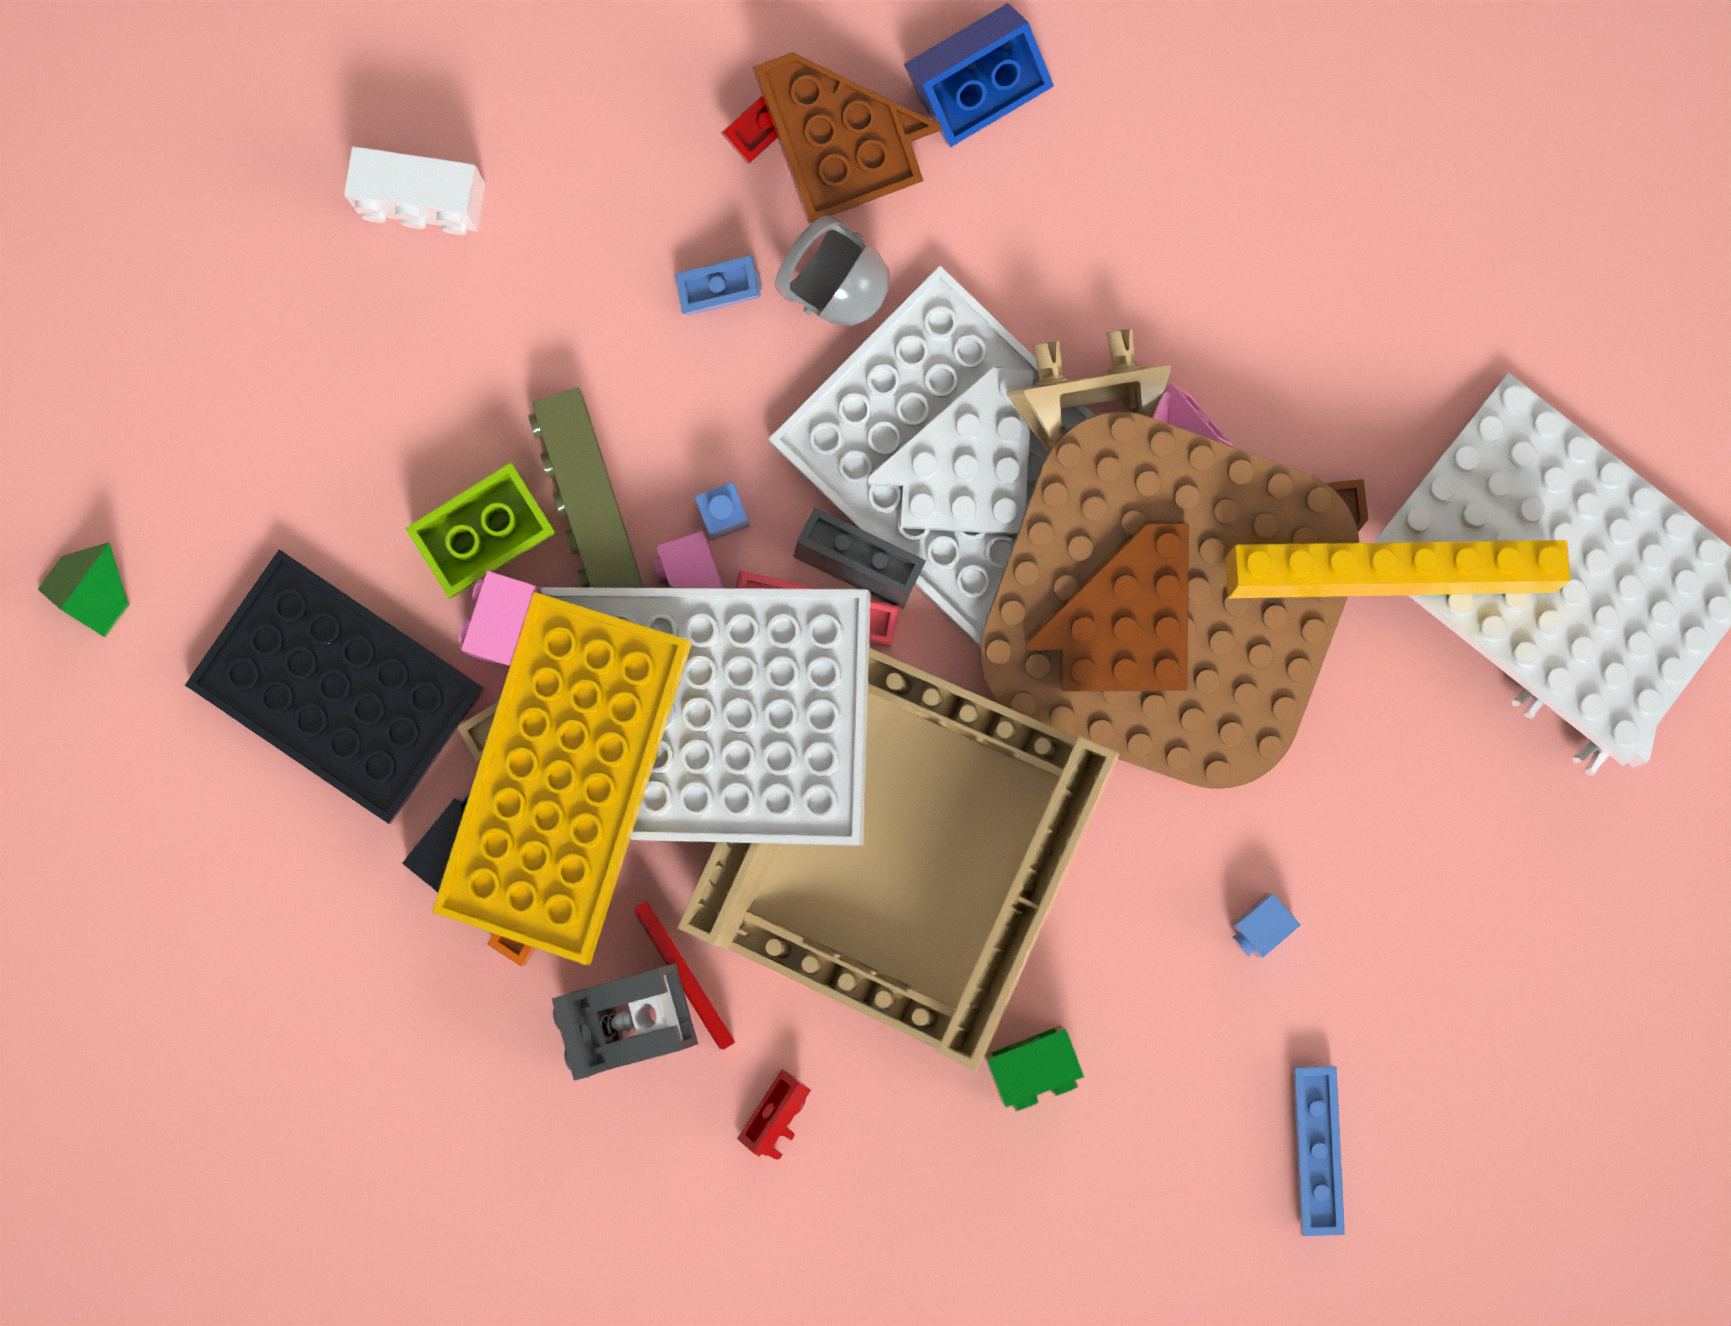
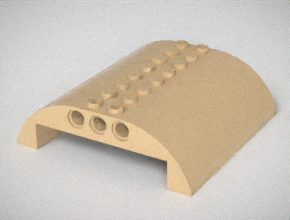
M869 648L863 846L716 842L678 929L714 946L730 949L938 1049L937 1053L977 1071L1115 766L1119 753L1079 736L1076 738Z

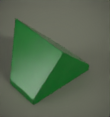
M110 542L62 556L38 588L60 610L103 637L108 635L130 605L126 599Z

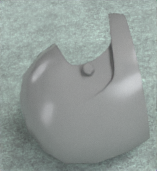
M825 215L816 219L792 246L781 264L774 284L782 297L790 302L795 301L804 305L803 311L810 315L811 312H814L818 317L829 323L853 327L869 320L882 307L889 291L890 271L880 254L861 239L863 236L860 233H854L837 218ZM826 232L819 249L809 264L790 282L793 271L801 256L820 235Z

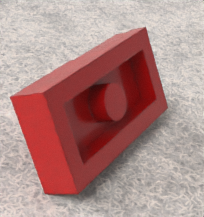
M760 96L721 132L723 137L747 164L751 163L777 139L763 96Z
M781 1069L737 1140L758 1157L763 1154L779 1160L783 1154L774 1147V1144L780 1136L793 1140L795 1134L786 1125H789L794 1116L802 1110L811 1089L794 1075Z

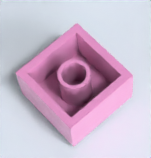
M487 571L484 579L479 578L472 593L471 602L476 603L472 618H465L460 629L458 642L463 643L461 651L474 658L509 669L533 593L541 594V590L535 585Z

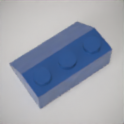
M1009 3L904 64L919 99L932 120L940 124L942 130L939 132L950 148L1054 87L1028 21Z

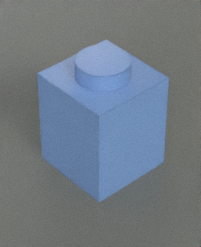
M733 482L695 496L711 540L750 526Z
M1268 893L1231 924L1232 928L1237 932L1232 938L1247 956L1254 952L1257 957L1263 958L1301 925L1274 893Z

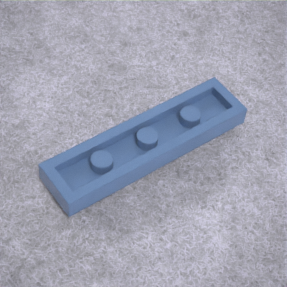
M1337 1066L1293 1067L1301 1235H1345Z

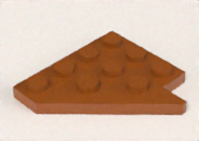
M794 52L752 67L808 223H813L819 217L825 215L832 216L924 181L910 142L941 131L940 124Z
M1145 523L1026 641L1027 650H1061L1062 691H1187L1189 524Z

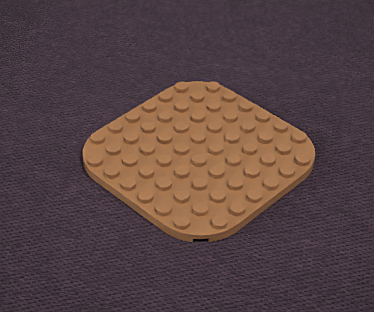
M1109 412L1086 419L1071 427L1056 441L1041 466L982 631L980 659L987 685L1000 705L1076 738L1079 736L1115 751L1119 753L1118 759L1203 788L1225 789L1250 783L1273 769L1291 747L1348 596L1228 598L1225 557L1235 545L1359 543V535L1354 518L1346 503L1334 489L1320 479L1297 469L1138 413ZM1145 523H1188L1187 691H1062L1061 650H1027L1026 641Z

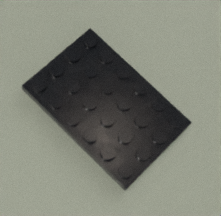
M280 549L185 684L186 687L387 824H392L484 690V687Z

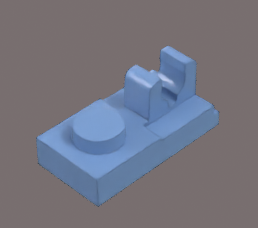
M752 255L675 274L682 314L687 316L757 299L761 296L762 284L760 273L756 271L754 256Z

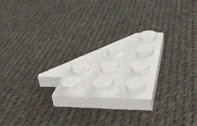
M992 367L868 477V485L903 487L900 528L1017 535L1026 511L1030 427L1012 404L1006 391L1033 386L1034 370Z

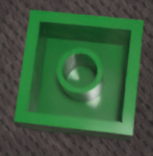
M1061 1025L984 1055L1001 1102L1005 1108L1013 1106L1015 1111H1020L1039 1103L1037 1095L1050 1090L1055 1096L1074 1090L1078 1087L1076 1080L1085 1077L1067 1030Z

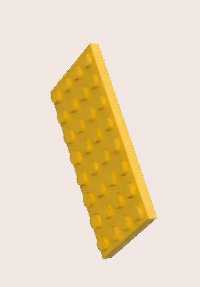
M537 592L533 593L432 913L584 965L591 964L693 641Z

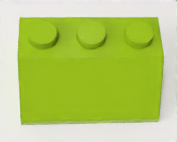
M512 463L507 464L405 528L449 599L475 584L479 578H485L487 571H496L555 534L554 529Z

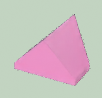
M1172 383L1165 389L1152 418L1234 447L1187 391Z

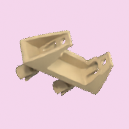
M1133 329L1106 332L1112 361V369L1108 370L1109 373L1068 380V377H1064L1062 371L1060 341L1045 342L1033 345L1039 374V381L1035 382L1036 386L1008 390L1006 393L1046 450L1050 451L1051 447L1060 438L1059 430L1062 427L1061 409L1116 400L1118 397L1123 396L1126 412L1138 413L1152 418L1164 393L1171 365L1147 367L1136 365L1132 336Z

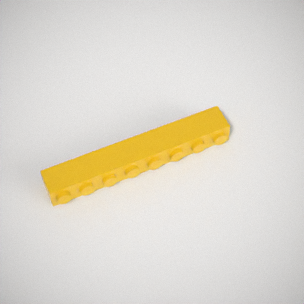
M1567 540L1235 545L1225 557L1228 598L1555 593L1571 581Z

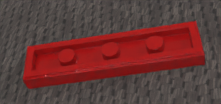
M648 901L635 907V915L667 965L676 963L684 993L718 1048L725 1050L734 1044L733 1037Z

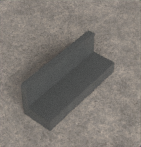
M815 507L797 540L793 555L794 558L854 587L871 591V595L892 605L900 606L901 609L905 608L926 560Z

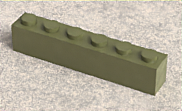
M576 387L532 401L535 413L528 415L535 438L543 437L547 452L540 454L548 477L554 475L556 477L559 491L553 492V497L559 515L567 514L572 529L565 531L572 555L580 553L584 569L577 570L582 588H644L580 388Z

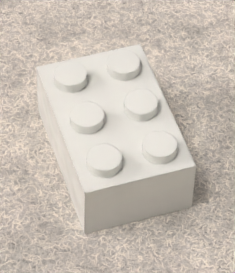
M352 146L344 196L355 211L361 214V219L366 221L385 223L386 218L402 220L401 224L410 228L425 229L426 224L442 226V231L446 233L466 235L467 230L478 231L485 182L474 164Z

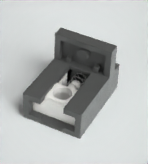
M676 963L552 998L554 1006L553 1019L561 1032L565 1047V1063L569 1070H571L574 1081L698 1045ZM629 1004L630 1010L628 1012L616 1013V1006ZM650 1005L656 1011V1022H654L649 1015ZM630 1028L636 1030L637 1035L623 1038V1030L628 1032Z

